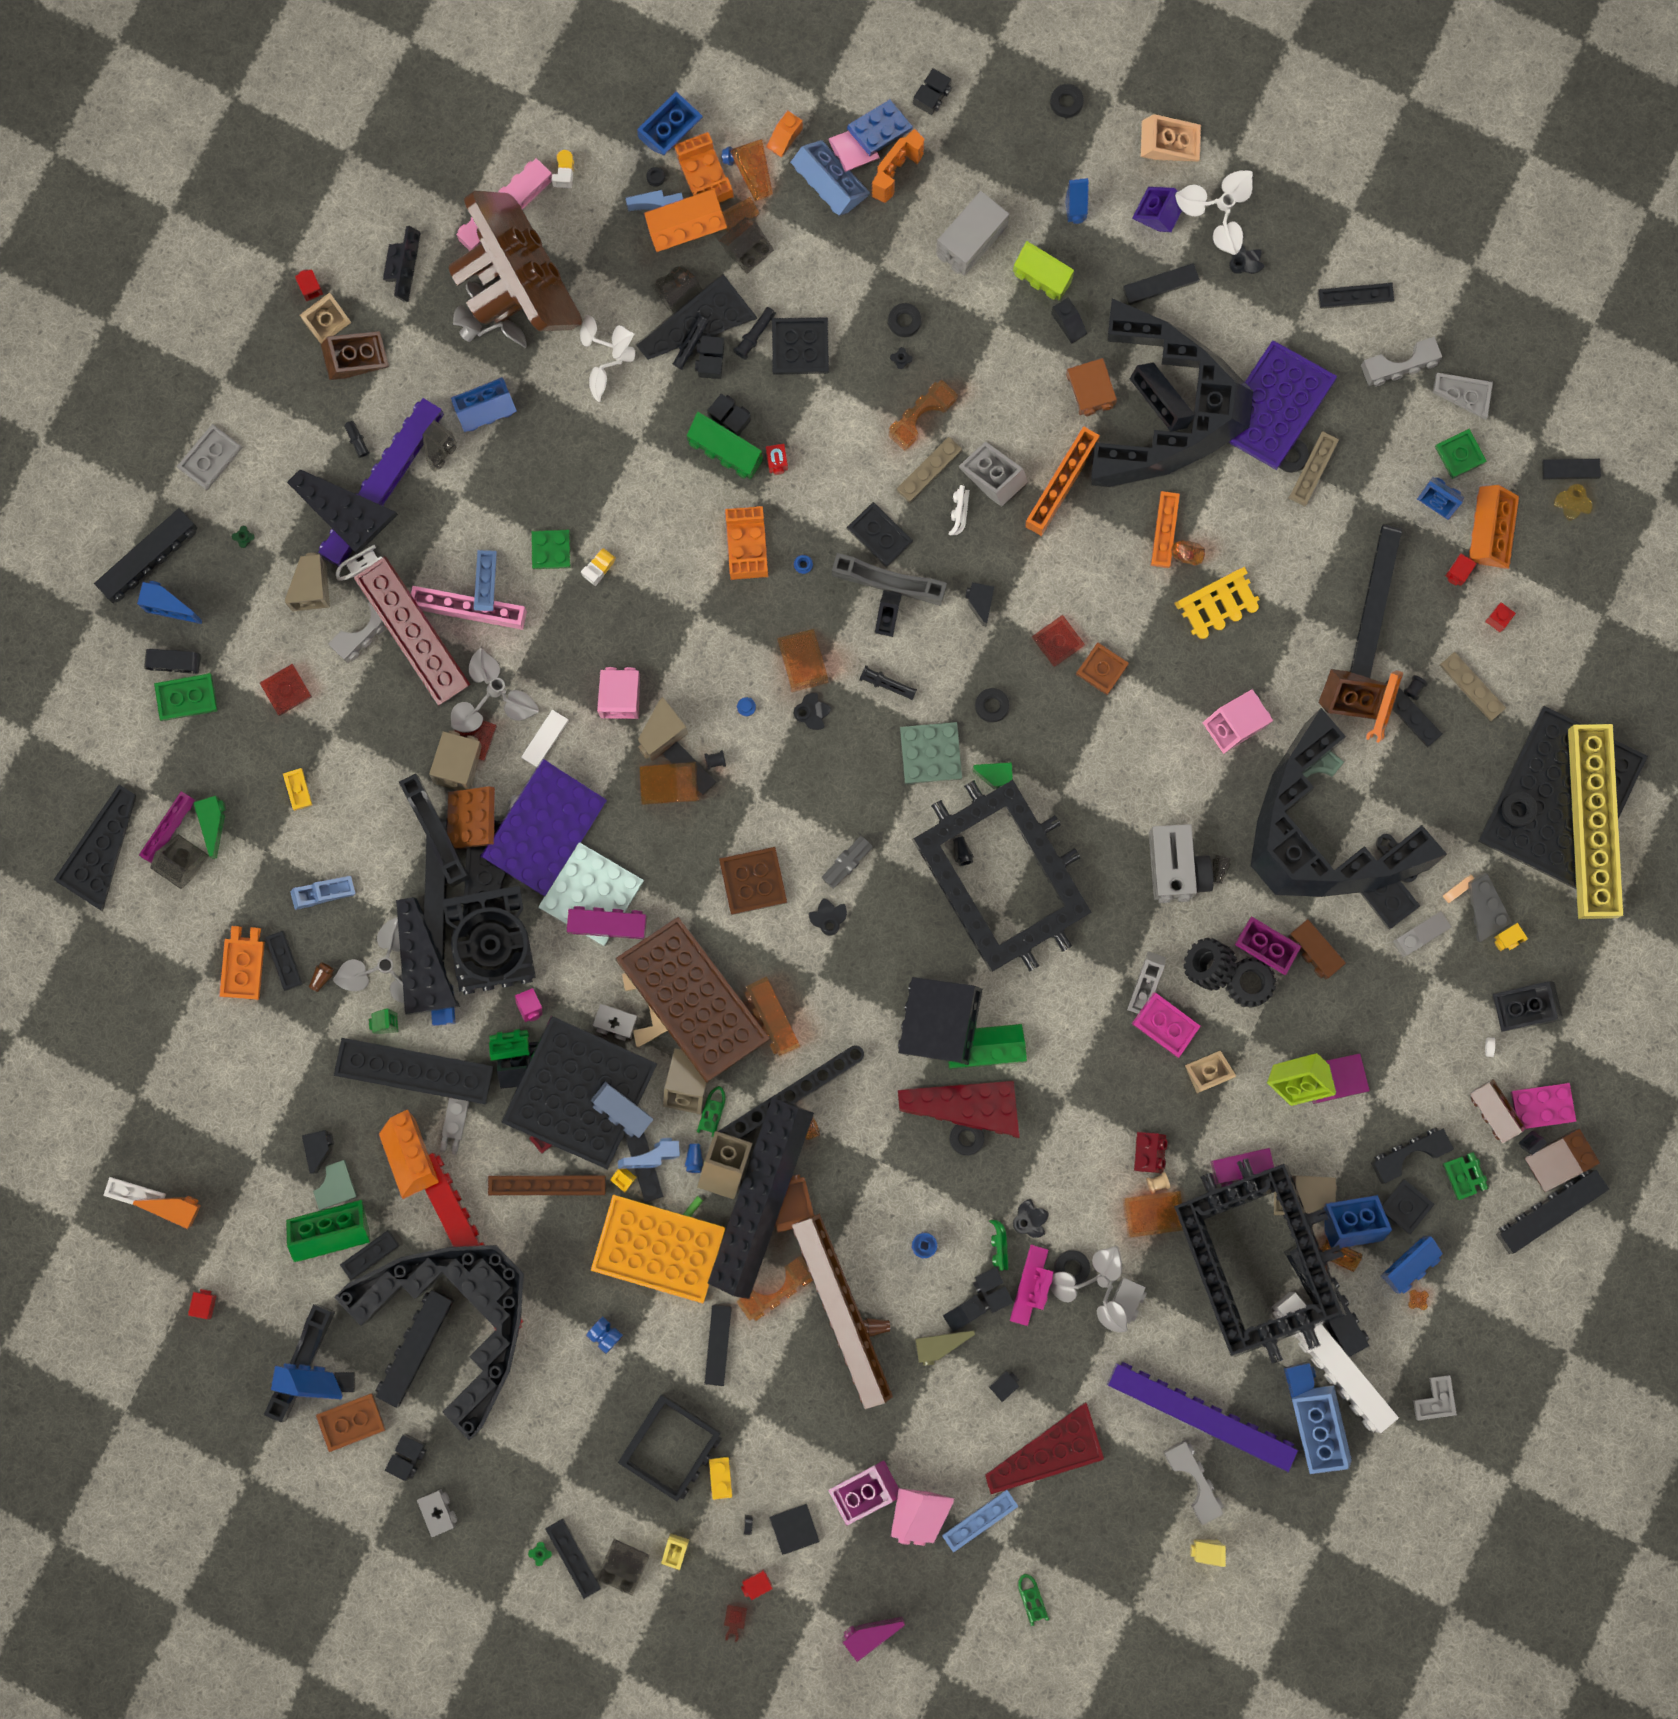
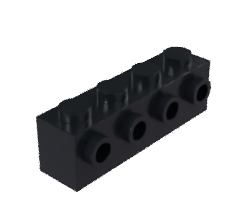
M1155 363L1137 365L1130 380L1170 432L1188 428L1195 414Z

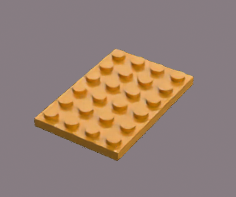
M613 1194L591 1271L704 1303L709 1287L708 1280L726 1227Z

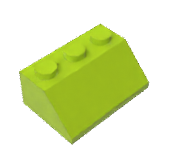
M1028 241L1024 244L1013 266V272L1017 278L1029 281L1033 288L1041 289L1046 292L1049 298L1053 300L1056 298L1059 301L1072 283L1074 274L1072 268Z
M1317 1053L1274 1064L1267 1084L1291 1106L1336 1094L1330 1066Z

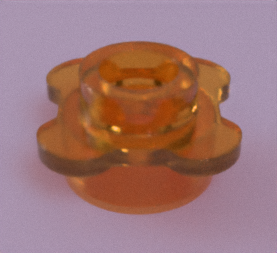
M1415 1289L1409 1292V1308H1420L1421 1310L1428 1308L1426 1304L1429 1297L1428 1292H1417Z

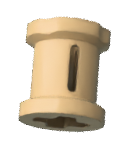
M1165 1172L1151 1179L1149 1177L1146 1178L1152 1195L1155 1194V1191L1171 1188Z

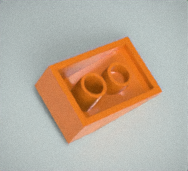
M191 1196L185 1198L137 1199L133 1202V1205L186 1229L192 1226L201 1205L197 1204L199 1200Z

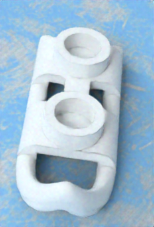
M960 485V489H957L953 495V500L957 503V507L955 510H952L951 518L952 521L956 522L953 529L948 533L949 535H958L964 530L966 525L970 490H965L963 485Z
M375 545L342 562L336 571L337 580L342 581L352 578L380 560L382 557L377 558L373 551L376 548ZM363 555L364 559L358 562L356 559ZM347 565L351 573L340 577L342 567Z

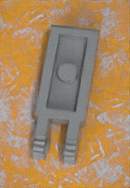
M449 1098L440 1152L445 1153L449 1137L455 1139L452 1146V1154L457 1155L459 1143L462 1140L469 1101Z

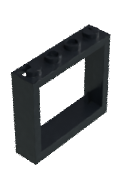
M661 1394L618 1463L678 1502L680 1498L684 1500L689 1492L687 1486L690 1481L694 1483L698 1478L700 1472L697 1470L700 1465L703 1464L705 1466L711 1455L708 1453L711 1448L714 1447L716 1449L722 1440L719 1437L721 1432ZM664 1404L712 1434L711 1439L677 1492L629 1461Z

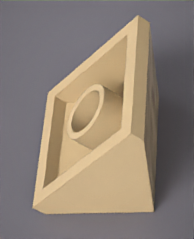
M328 293L300 314L305 325L321 344L326 337L334 336L351 323L331 293Z
M1221 1051L1185 1065L1197 1093L1236 1077Z

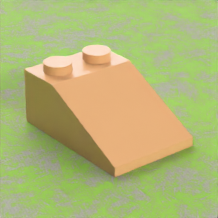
M1153 114L1142 120L1141 157L1153 160L1200 161L1201 125Z

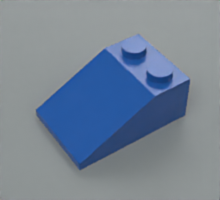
M1432 477L1417 500L1449 520L1462 504L1464 497L1457 489H1451L1445 485L1446 483L1442 479Z
M155 581L142 583L137 604L145 612L202 624V620L191 609L169 593L160 583Z

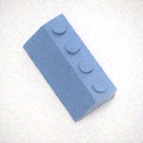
M823 140L802 146L791 161L795 170L802 174L807 183L819 193V196L831 206L832 211L839 216L850 212L871 194L850 170L844 171L840 159L835 156Z
M1334 1385L1314 1388L1293 1397L1292 1401L1309 1473L1349 1469L1351 1455Z

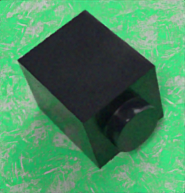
M1005 1371L988 1387L1003 1402L1020 1386L1017 1384L1019 1379L1015 1374Z

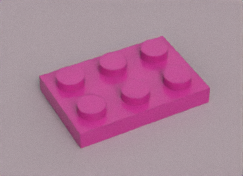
M1155 992L1152 993L1132 1022V1025L1178 1058L1201 1027Z
M1570 1083L1511 1091L1514 1111L1526 1129L1576 1122Z

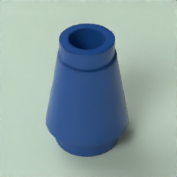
M689 1144L684 1166L688 1173L702 1172L703 1159L700 1144Z

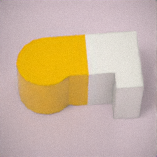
M561 150L557 154L558 174H552L553 187L572 188L573 155L568 150Z
M601 549L588 566H585L581 571L582 576L596 586L613 565L616 557L606 549Z

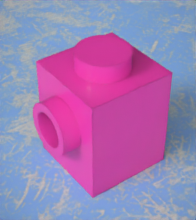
M533 988L515 995L516 1004L524 1022L529 1020L535 1021L543 1015L542 1006Z

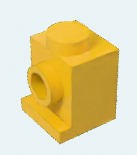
M1518 923L1494 937L1496 939L1495 945L1500 951L1506 948L1511 950L1519 945L1518 941L1522 943L1528 940Z

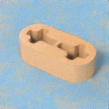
M1470 874L1445 893L1443 898L1447 903H1450L1469 889L1468 882L1475 878Z

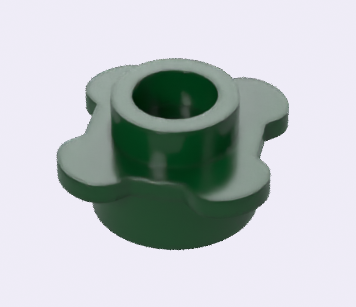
M241 526L237 533L232 534V539L237 541L241 548H245L255 539V536L248 531L246 526Z

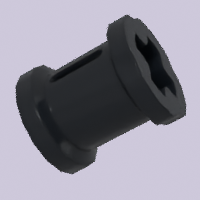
M1413 675L1412 682L1408 688L1404 689V693L1411 699L1418 700V695L1428 683L1421 677Z
M720 750V753L704 754L707 770L717 766L726 767L723 750Z

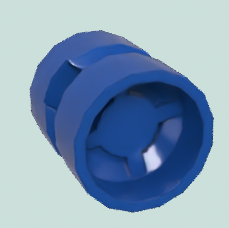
M929 1233L918 1234L912 1241L913 1253L920 1258L933 1256L937 1250L936 1239Z
M601 1317L586 1336L593 1343L598 1342V1347L607 1354L623 1334L616 1328H611V1323L604 1317Z

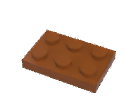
M373 1393L316 1415L329 1452L386 1430Z

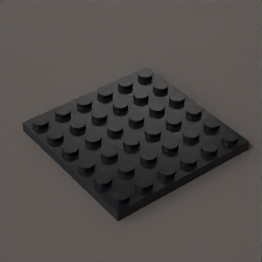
M551 1015L501 1123L608 1170L625 1134L623 1131L625 1127L620 1123L618 1125L612 1123L608 1119L609 1115L603 1112L601 1114L595 1110L591 1099L601 1086L607 1082L638 1106L657 1063Z

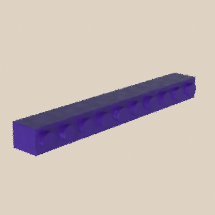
M424 398L414 405L413 413L404 420L403 428L394 435L391 446L383 451L382 459L373 466L372 474L363 481L362 489L357 495L382 506L384 505L444 416L441 408ZM331 529L329 538L321 543L318 553L321 557L339 567L342 562L347 560L353 549Z
M1124 1362L1121 1365L1115 1364L1106 1385L1289 1472L1298 1450L1293 1448L1295 1444L1285 1439L1283 1442L1275 1440L1276 1435L1265 1431L1263 1434L1257 1431V1426L1249 1422L1244 1425L1239 1422L1241 1418L1233 1414L1225 1416L1221 1414L1222 1409L1211 1405L1209 1408L1203 1405V1400L1193 1396V1399L1185 1396L1187 1392L1175 1388L1173 1391L1167 1388L1168 1383L1157 1379V1382L1149 1379L1151 1375L1141 1370L1139 1373L1132 1371L1133 1366Z

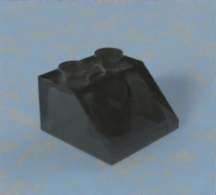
M177 834L155 852L150 868L182 889L194 878L209 855Z

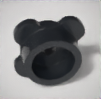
M900 347L898 352L891 354L890 360L894 361L898 369H903L904 366L912 362V356L906 353L904 347Z

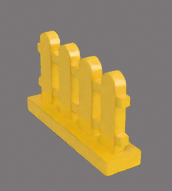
M1245 567L1175 602L1177 609L1183 608V618L1188 617L1193 627V630H1191L1192 635L1196 634L1198 638L1205 639L1209 635L1207 627L1213 625L1216 630H1222L1225 627L1224 619L1229 616L1232 621L1236 622L1242 618L1240 610L1246 608L1250 613L1258 610L1257 601H1259L1258 596H1253L1248 586L1251 582L1249 579L1245 580L1244 575L1248 573ZM1233 582L1234 586L1228 588L1227 584ZM1216 590L1218 595L1212 597L1210 593ZM1236 590L1243 602L1239 606H1237L1231 594ZM1199 599L1201 604L1195 606L1194 601ZM1219 599L1226 610L1222 615L1215 604V601ZM1202 608H1204L1210 619L1206 623H1204L1198 612Z

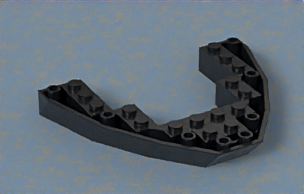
M1112 298L1107 342L1163 347L1161 365L1199 368L1192 433L1154 430L1152 448L1095 443L1091 485L1113 487L1168 475L1212 454L1250 427L1253 390L1222 358L1186 331Z
M1322 708L1303 725L1272 774L1257 820L1250 866L1275 895L1310 897L1370 892L1430 870L1447 853L1423 825L1418 827L1378 861L1364 846L1334 870L1286 814L1289 809L1311 793L1314 788L1303 774L1340 745L1346 738Z
M497 1245L457 1246L400 1257L348 1283L334 1298L360 1326L369 1322L402 1287L416 1299L422 1296L444 1274L495 1327L496 1330L469 1356L482 1372L442 1411L468 1440L475 1437L484 1426L511 1370L521 1324L524 1273Z

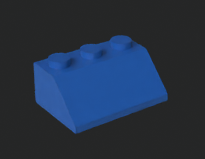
M676 91L637 129L638 138L652 151L664 156L703 116Z
M503 377L451 397L464 432L474 431L479 426L492 424L499 418L509 417L517 412Z
M1378 1195L1327 1203L1324 1206L1327 1211L1325 1214H1328L1329 1217L1328 1220H1325V1234L1331 1248L1337 1245L1344 1248L1384 1241L1392 1231Z
M1423 1236L1380 1276L1395 1293L1400 1294L1402 1292L1404 1294L1412 1287L1411 1283L1415 1279L1420 1280L1425 1276V1270L1429 1266L1434 1267L1440 1262L1441 1259L1439 1257L1443 1253L1431 1236Z
M284 1363L283 1367L275 1366L271 1387L273 1391L300 1397L341 1400L343 1397L334 1374L325 1371L326 1367L314 1366L311 1369V1366L299 1364V1368H296V1365Z

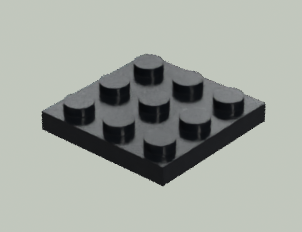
M828 317L772 318L773 375L829 374Z

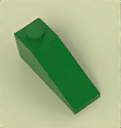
M213 796L194 802L209 857L216 859L225 819L223 811H226V806L223 800Z
M386 1008L371 1013L372 1018H369V1029L372 1030V1033H398V1014Z

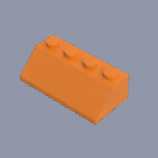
M715 188L644 212L656 252L727 228Z
M1500 485L1479 487L1469 559L1477 564L1509 569L1519 501L1518 495Z
M407 1109L390 1117L379 1133L401 1197L405 1199L439 1182L417 1122L410 1111Z

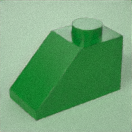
M1012 762L973 765V772L993 789H998L1013 780Z

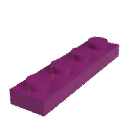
M182 791L180 792L139 853L140 857L151 864L159 858L162 849L171 840L172 834L181 825L186 813L191 810L195 801L193 798Z

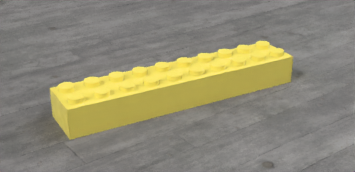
M1613 724L1573 725L1568 729L1578 919L1619 918L1623 916Z

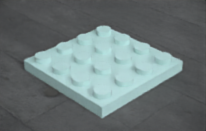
M578 843L538 908L567 924L568 909H573L574 906L585 907V910L592 911L593 907L604 908L605 912H612V909L624 910L623 913H625L644 880L585 845ZM586 935L604 947L610 938Z

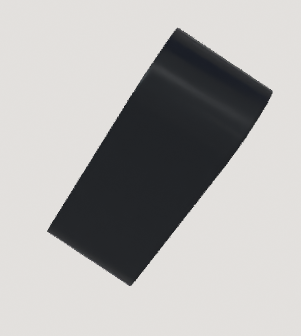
M146 649L144 669L152 671L155 669V671L172 672L174 670V672L178 673L193 672V674H198L201 654L188 651Z

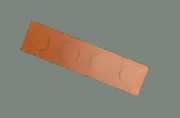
M1164 491L1160 493L1151 566L1170 568L1180 496L1178 493Z

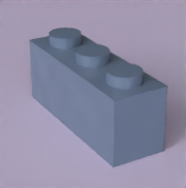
M607 1082L601 1086L591 1099L595 1110L601 1114L603 1112L609 1115L608 1119L615 1125L620 1123L624 1126L623 1131L631 1137L636 1135L639 1138L654 1120L649 1114Z

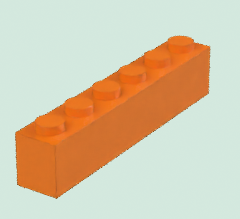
M1083 426L1027 518L1026 528L1040 536L1043 535L1094 451L1095 443H1099L1100 435Z

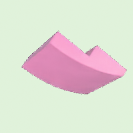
M849 131L829 138L834 154L839 157L845 172L879 159L877 152L869 156Z

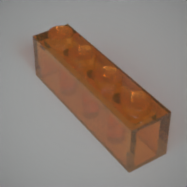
M767 976L746 986L747 991L744 992L749 1003L753 1001L756 1007L753 1009L757 1020H762L764 1026L761 1028L767 1036H770L773 1042L770 1044L774 1055L778 1054L779 1057H782L800 1048V1044Z

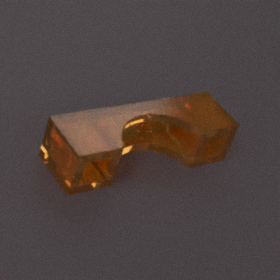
M943 380L933 383L928 389L929 392L925 396L921 395L915 402L916 405L912 409L908 408L903 413V418L899 422L895 421L890 426L889 437L904 451L918 439L916 421L923 413L931 410L944 413L957 401L958 394Z
M799 1256L785 1266L786 1278L779 1291L770 1295H763L752 1290L750 1299L740 1298L736 1301L749 1321L754 1319L756 1322L765 1315L763 1311L768 1307L771 1310L781 1304L779 1301L781 1298L786 1296L788 1299L797 1292L795 1288L802 1284L805 1287L813 1281L812 1275L808 1271V1265L802 1256Z

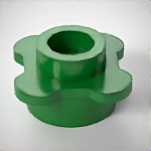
M538 1542L534 1549L528 1551V1556L535 1560L537 1566H542L546 1559L551 1558L552 1552L545 1547L543 1542Z

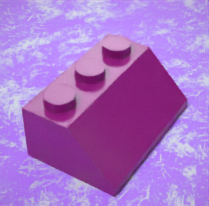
M1252 916L1235 941L1236 946L1284 975L1287 974L1301 948L1297 943Z

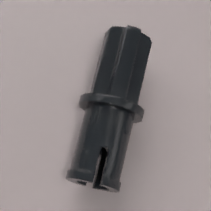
M348 421L344 427L350 437V444H353L359 458L367 456L370 452L363 441V435H360L354 421Z

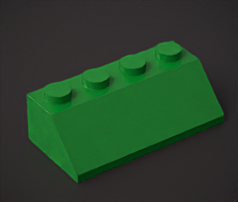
M697 412L687 434L688 444L697 450L698 448L704 450V454L711 459L717 458L725 468H733L740 477L751 479L763 462L762 451L705 415Z
M1022 1024L976 1028L969 1065L948 1061L949 1069L1026 1063V1045Z
M362 1200L286 1220L287 1248L294 1263L370 1243L369 1226Z

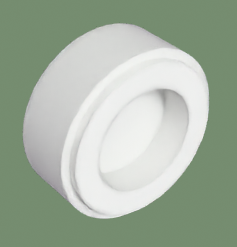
M1488 1037L1485 1044V1056L1494 1057L1495 1038Z

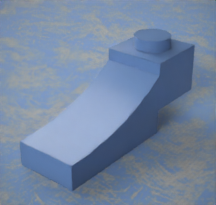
M662 190L628 197L626 198L628 211L653 210L682 200L683 197L682 193L663 197Z
M351 876L315 882L312 885L296 887L290 891L295 910L355 895Z
M662 1138L660 1142L654 1144L652 1151L619 1160L618 1169L656 1168L662 1165L661 1160L676 1159L680 1156L679 1141H672V1138Z

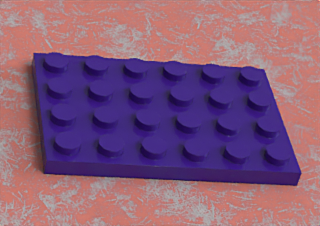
M1272 340L1245 381L1253 390L1250 427L1228 443L1277 470L1337 380V376Z
M542 759L494 834V845H488L481 857L545 897L607 800Z

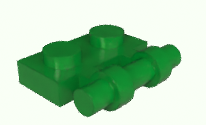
M514 1029V1032L503 1033L502 1031L497 1032L495 1035H489V1055L491 1061L529 1055L528 1029Z
M1474 1152L1467 1154L1468 1163H1465L1463 1157L1443 1163L1457 1200L1477 1194L1475 1185L1479 1184L1481 1191L1489 1189L1486 1183L1488 1181L1486 1175H1483L1479 1166L1481 1163L1479 1158H1476ZM1470 1168L1473 1169V1172L1476 1177L1473 1180L1471 1179V1176L1468 1171V1169Z

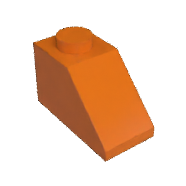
M787 110L776 125L766 147L782 158L803 130V120Z

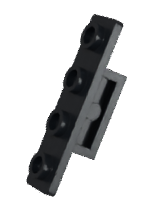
M406 226L403 243L389 244L383 275L384 281L396 282L394 296L403 302H409L421 235L420 231L411 226Z

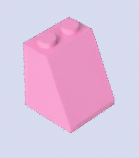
M606 667L605 670L600 671L598 713L600 718L639 719V671L630 667L624 668V670Z
M1252 689L1220 707L1202 723L1224 754L1273 722V719Z
M899 1488L891 1537L899 1539L898 1542L903 1544H910V1541H914L913 1544L925 1546L926 1542L934 1543L954 1503V1498L928 1491Z

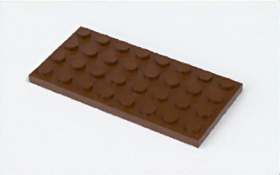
M679 917L616 957V962L706 1083L769 1041L770 1038Z

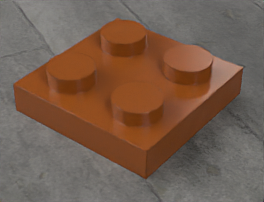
M1097 642L1076 675L1108 695L1129 663Z

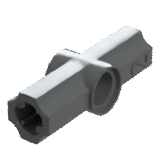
M860 836L848 850H844L838 856L833 866L821 878L834 889L847 874L849 875L853 872V868L855 869L860 864L859 861L866 856L873 846Z

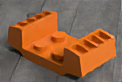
M913 129L905 138H900L877 167V175L872 182L873 198L886 203L894 195L895 180L892 179L895 174L894 170L897 166L901 167L906 160L905 156L916 164L920 162L924 154L925 139L916 129Z
M709 132L674 145V151L692 195L715 188L719 203L734 197L728 177H725L715 153Z
M763 506L725 509L730 579L768 577Z

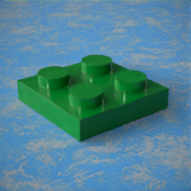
M1470 429L1435 445L1451 479L1487 462Z
M569 530L531 531L533 570L571 568Z

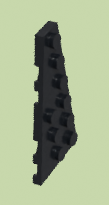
M120 784L54 878V881L100 911H103L137 796Z

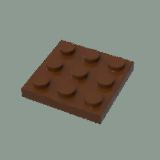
M776 847L719 859L731 915L787 904Z

